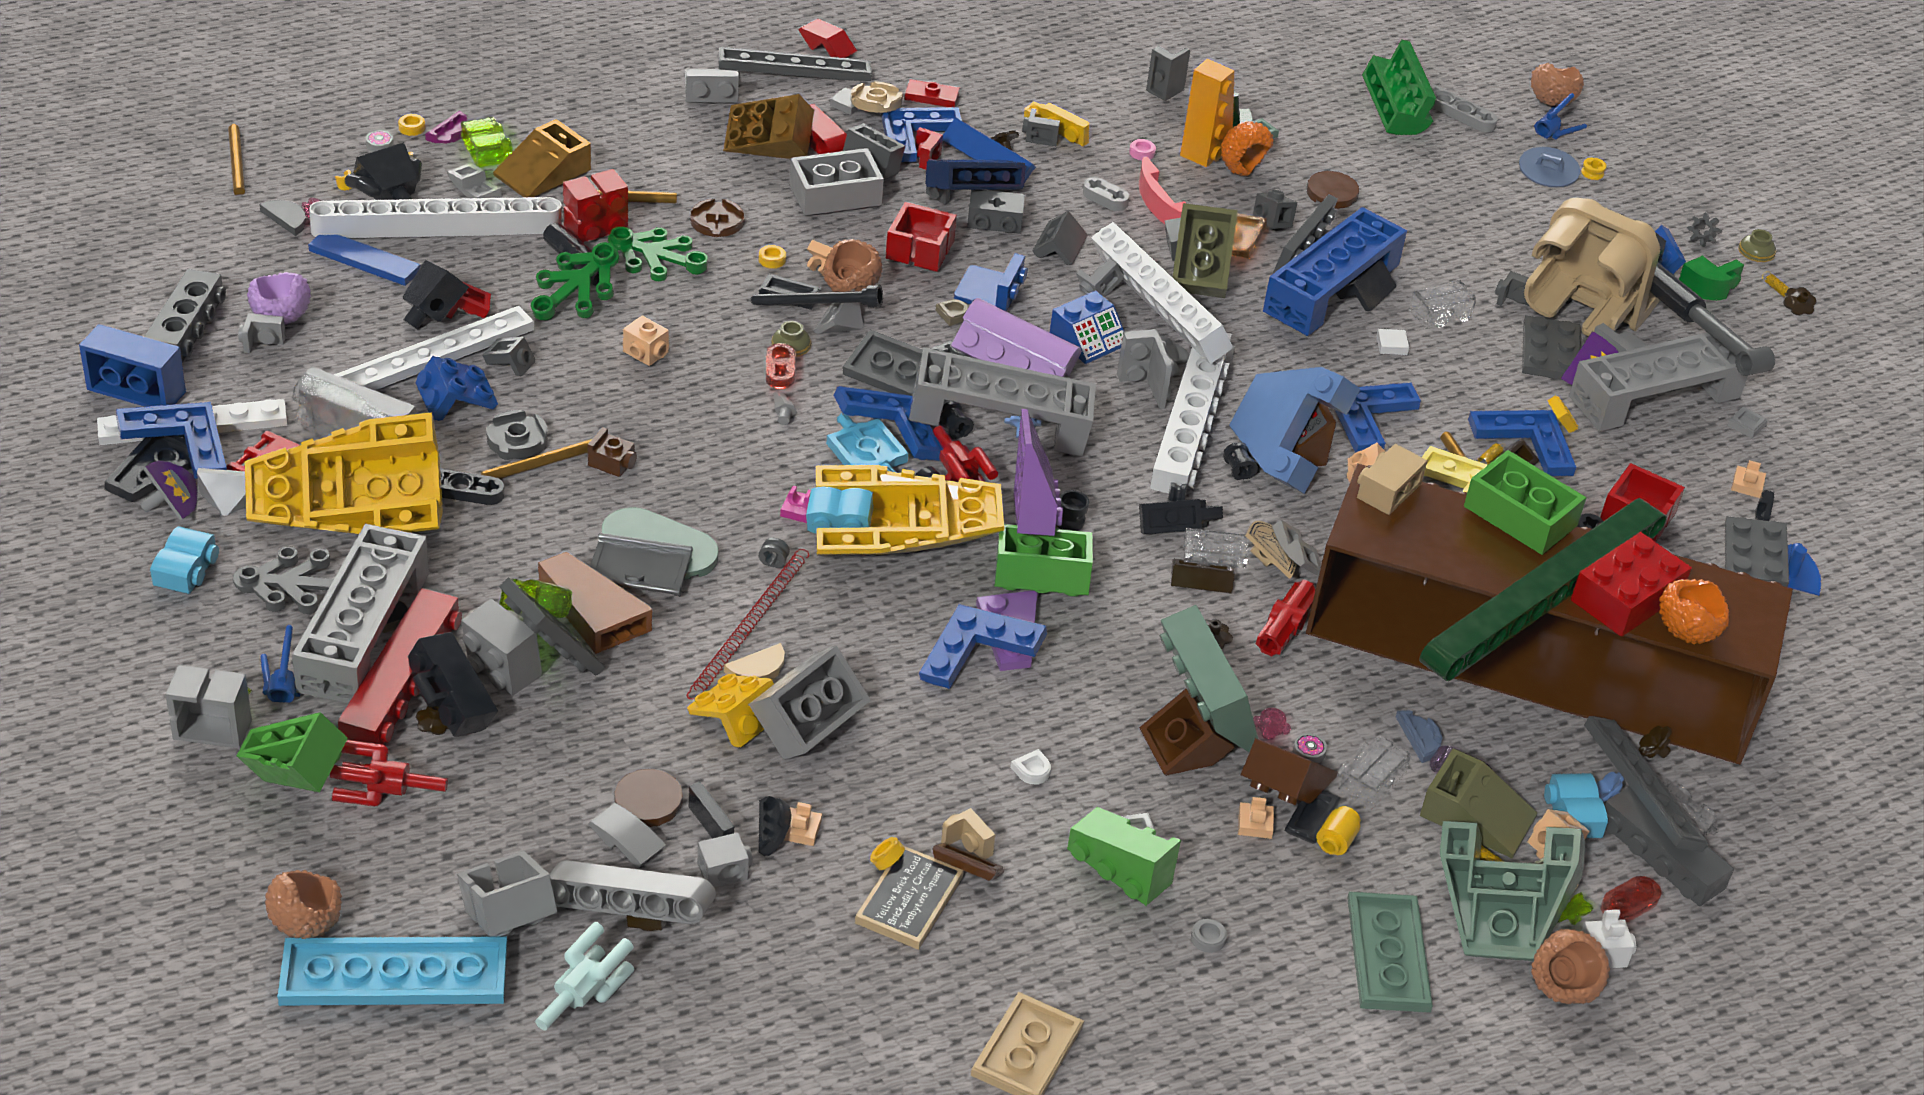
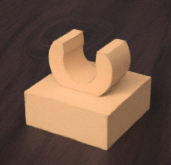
M812 240L807 248L813 255L807 263L808 268L815 271L821 265L818 271L823 274L827 255L833 248Z
M1749 460L1747 468L1737 465L1731 490L1760 498L1766 473L1759 472L1761 463Z
M1252 797L1251 804L1240 802L1238 835L1272 839L1274 806L1265 805L1266 798Z
M798 802L797 808L790 807L792 814L791 822L784 840L814 846L822 821V813L812 812V805Z

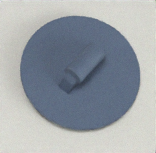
M1536 147L1525 151L1519 159V167L1522 173L1531 181L1543 186L1565 187L1573 184L1580 175V166L1571 155L1559 149Z

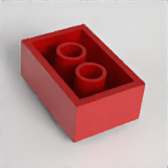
M1639 532L1579 572L1571 601L1616 634L1623 637L1660 611L1661 602L1659 599L1669 583L1674 581L1688 580L1692 567L1642 532Z

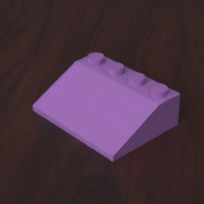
M1021 409L1013 493L1017 533L1055 536V527L1061 526L1063 513L1061 498H1059L1058 479H1053L1052 468L1028 410Z

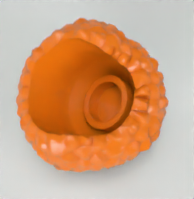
M1252 121L1239 123L1228 131L1221 143L1223 162H1225V165L1232 173L1240 176H1249L1252 170L1261 163V159H1264L1267 151L1273 146V135L1262 123H1253Z
M1709 580L1674 581L1667 585L1659 599L1661 602L1659 613L1662 615L1664 625L1668 627V631L1674 637L1684 640L1686 643L1702 644L1719 637L1722 631L1728 627L1729 609L1728 604L1725 602L1726 599L1718 586Z

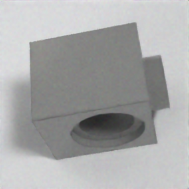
M738 833L698 842L697 864L703 879L709 881L713 887L748 880V866L753 865L752 853L748 845L743 846Z

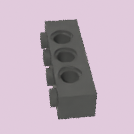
M188 268L144 337L180 347L183 363L186 357L191 356L196 340L202 338L207 322L213 320L216 307L225 300L226 288L222 286L221 274Z

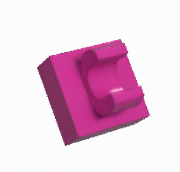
M792 486L781 507L780 517L807 523L806 513L811 490L808 489L805 494L797 492V486Z

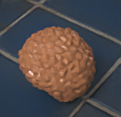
M1546 63L1539 65V67L1532 71L1531 87L1536 98L1546 105L1558 106L1569 94L1573 93L1574 97L1568 103L1570 104L1581 94L1584 82L1582 74H1580L1579 69L1576 67L1561 69L1555 68L1553 64Z
M845 239L836 243L833 249L830 250V253H828L822 275L833 292H845L852 289L861 291L862 288H866L868 285H876L882 272V260L879 257L878 251L871 244L861 242L858 239Z
M307 870L282 872V874H278L276 878L272 879L265 895L268 918L272 921L273 925L277 926L280 932H284L289 937L306 939L323 936L325 932H328L339 921V911L341 910L342 903L341 889L335 880L320 876L317 873L313 874Z
M1560 929L1551 934L1536 951L1534 962L1531 964V973L1538 990H1542L1554 1002L1565 1004L1591 1003L1599 997L1609 978V960L1605 950L1601 948V943L1597 942L1590 934L1574 929Z

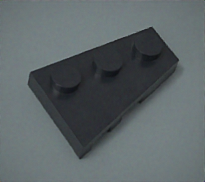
M178 435L145 437L105 480L104 490L134 502L157 489L143 470L145 466L157 461H166L181 466L187 471L190 470L192 466L185 438Z

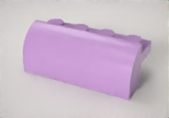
M976 298L963 316L964 321L951 344L953 349L972 358L1061 377L1070 375L1082 352L1080 347L979 298Z

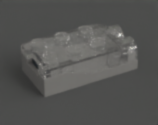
M310 367L304 373L293 390V400L299 404L295 415V422L298 426L306 428L310 435L317 440L332 435L331 432L344 428V430L359 426V422L368 419L416 414V406L315 367Z

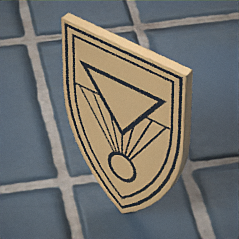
M1254 521L1249 526L1245 535L1254 544L1250 551L1266 567L1269 564H1274L1290 579L1294 574L1296 563L1288 557L1280 546L1272 525L1263 521Z

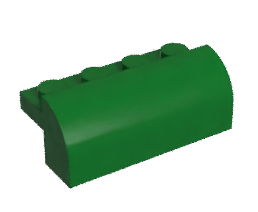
M1401 39L1391 59L1373 55L1362 76L1386 132L1395 135H1417L1425 131L1433 123L1429 111L1435 105L1436 96L1411 42Z

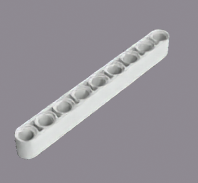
M551 197L317 201L310 205L309 213L311 234L315 237L318 235H341L346 238L543 234L546 227L554 222L561 224L562 204L558 199Z

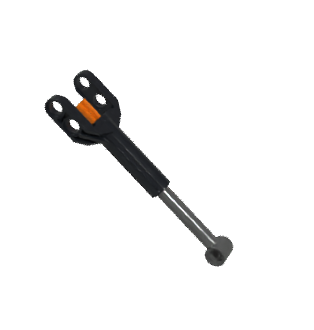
M1656 233L1660 245V254L1650 292L1687 323H1697L1736 356L1737 370L1741 375L1748 376L1771 371L1775 366V355L1769 347H1751L1706 309L1705 300L1661 265L1667 241Z

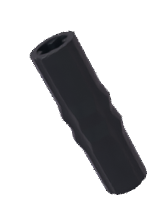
M558 222L550 224L544 230V241L558 254L563 252L570 254L592 252L588 246L584 245L580 239L576 238ZM575 264L574 269H582L587 264ZM599 270L590 279V282L595 286L599 283Z

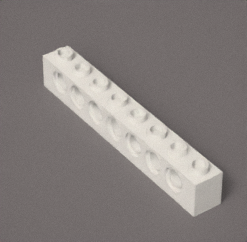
M1114 222L1102 228L1091 237L1102 260L1106 262L1111 258L1117 262L1124 277L1122 280L1209 364H1212L1233 349L1223 325Z
M1227 333L1229 340L1231 341L1232 334ZM1235 346L1212 364H1209L1192 347L1154 465L1150 489L1169 493L1171 482H1174L1176 486L1186 484V492L1188 487L1194 488L1197 471L1193 469L1200 468L1203 452L1199 450L1205 451L1208 434L1204 432L1210 433L1213 415H1216L1219 398L1217 397L1222 395L1224 380L1227 378Z

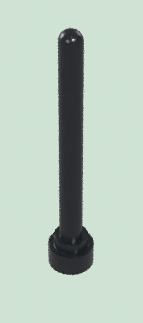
M868 285L866 288H862L861 291L755 294L751 297L753 305L862 302L868 308H880L883 304L881 285Z

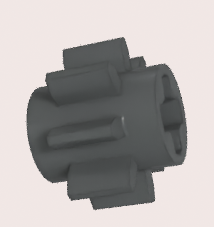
M1704 213L1703 218L1699 219L1693 216V225L1687 227L1689 231L1694 233L1690 240L1695 242L1700 239L1702 247H1705L1706 242L1710 241L1716 244V235L1722 233L1721 229L1716 228L1719 220L1715 217L1710 221L1707 213ZM1707 225L1710 229L1706 230L1703 235L1700 233V229H1705Z

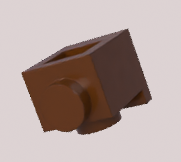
M602 427L588 443V466L621 477L626 469H632L637 459L635 443L608 434L607 428Z

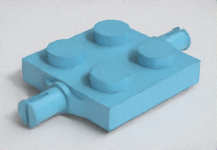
M841 413L837 417V422L841 424L843 429L827 435L826 444L843 465L887 466V471L895 472L892 467L908 462L909 453L879 418L868 422L855 423L848 415Z

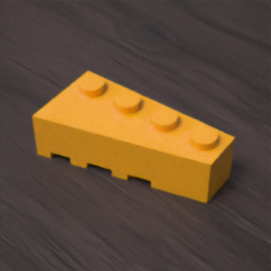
M1206 59L1193 72L1180 156L1206 168L1213 161L1217 162L1221 158V143L1225 135L1233 127L1234 70Z

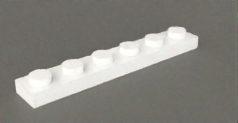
M284 399L212 406L218 433L288 426ZM116 415L97 418L99 445L136 442L144 439H120Z

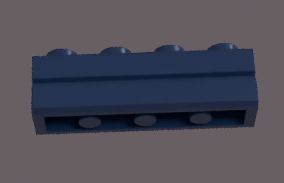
M928 159L925 184L927 187L946 190L1023 189L1026 166L1023 162L1008 160Z

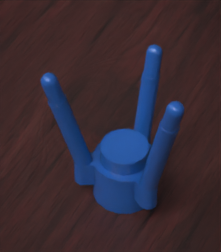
M1573 93L1569 94L1558 106L1554 105L1543 118L1536 122L1534 127L1537 134L1546 139L1551 136L1554 139H1558L1560 136L1587 128L1586 124L1560 130L1561 119L1557 114L1574 97Z
M290 624L286 626L280 669L275 670L274 674L270 676L267 655L262 654L260 656L264 681L262 693L267 695L272 702L290 703L294 697H300L301 693L296 692L294 673L288 670L293 630Z

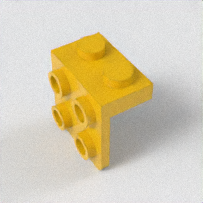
M727 674L718 680V684L712 689L698 694L695 697V701L687 707L690 715L720 718L731 744L741 748L764 730L750 708L749 703L773 686L774 683L772 679L759 678L755 675L737 676L736 674Z

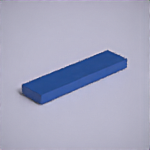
M956 117L943 134V142L973 160H1008L1025 163V182L1036 168L1033 163Z
M318 235L308 244L310 252L404 286L415 277L421 267L419 263L341 235Z

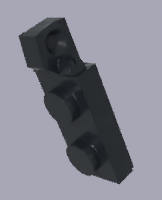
M1200 499L1139 504L1141 533L1156 534L1201 530L1202 527H1207V520L1223 518V506H1206V500Z

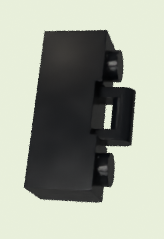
M448 632L419 638L407 657L411 670L417 673L412 680L427 706H438L442 724L448 726L454 737L485 730L497 714L498 709L454 634Z

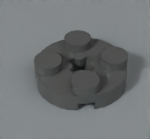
M524 410L505 411L497 414L493 418V423L486 428L488 446L504 460L530 457L543 452L546 448L548 440L547 425L543 418L534 414L533 418L527 416Z

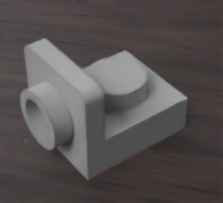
M1111 258L1103 265H1100L1091 277L1082 270L1076 273L1080 281L1079 288L1085 294L1096 290L1104 298L1124 278L1118 263Z
M248 313L244 325H240L238 330V340L243 342L244 353L251 352L254 342L283 345L286 339L283 316Z

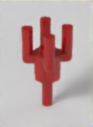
M937 426L933 429V434L943 448L940 451L939 458L948 471L945 475V480L959 482L960 478L986 482L978 471L979 466L989 480L997 478L998 471L981 447H975L969 451L967 446L961 444L960 441H952L943 426Z
M347 740L341 752L372 757L371 763L364 765L343 762L342 766L334 765L330 772V778L361 782L362 784H367L368 790L365 792L334 787L332 801L373 807L381 804L383 793L402 796L405 795L407 787L446 792L448 786V778L409 773V763L388 760L389 750L385 745Z

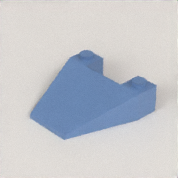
M1323 367L1256 374L1229 426L1241 442L1246 444L1249 452L1265 473L1305 494L1318 467L1302 456L1292 452L1296 442L1318 402L1347 415L1360 388L1344 376Z

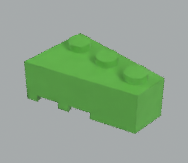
M319 712L251 729L236 756L265 782L320 793L334 764L340 759L341 751L348 738Z
M1100 807L1094 808L1071 827L1067 849L1075 859L1084 861L1097 870L1103 879L1111 880L1122 888L1129 898L1137 899L1147 906L1172 884L1181 840L1175 837L1166 840L1156 836L1155 829L1146 827L1141 830L1131 826L1130 819Z

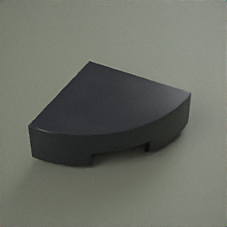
M1764 490L1761 493L1755 509L1756 520H1770L1774 492Z

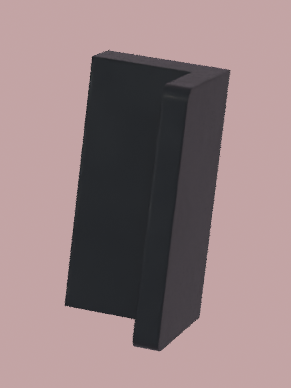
M1379 259L1336 292L1338 298L1344 299L1356 294L1364 310L1371 311L1396 288V283L1383 260Z

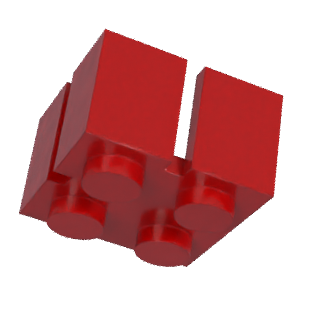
M614 169L591 175V180L602 192V195H600L586 176L563 182V203L566 205L564 207V226L582 242L610 235L612 229L616 227L628 228V186Z
M904 202L887 232L885 258L909 264L911 261L914 262V266L938 272L945 259V255L948 254L954 243L957 215Z
M1630 463L1607 494L1600 518L1605 521L1634 500L1641 498L1667 516L1661 531L1652 538L1653 541L1657 542L1665 527L1668 526L1675 516L1685 487Z

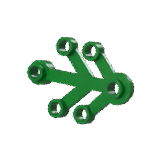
M616 227L612 229L611 234L608 236V243L621 251L625 259V269L627 272L638 273L642 270V260L635 256L633 251L635 250L641 252L650 267V277L654 281L660 282L667 278V268L662 266L658 258L684 266L687 271L695 275L702 274L708 267V256L701 251H692L687 253L686 256L669 251L671 249L684 252L691 250L692 238L681 235L667 240V230L661 227L633 233L627 227ZM644 241H653L652 243H644Z
M602 242L594 246L592 252L560 253L556 258V262L561 271L541 270L536 274V280L541 289H549L557 282L566 283L550 297L540 295L532 300L531 309L534 317L538 320L552 319L556 311L555 308L576 289H578V301L575 304L577 315L581 318L592 316L594 308L590 301L591 276L599 270V283L596 285L597 296L601 300L611 299L614 296L613 286L610 283L611 268L619 261L618 250L612 244ZM575 264H587L582 269L572 270Z

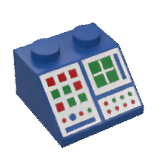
M1096 290L1052 310L1050 333L1080 347L1082 352L1078 359L1084 364L1121 348L1124 329L1116 309L1111 302Z

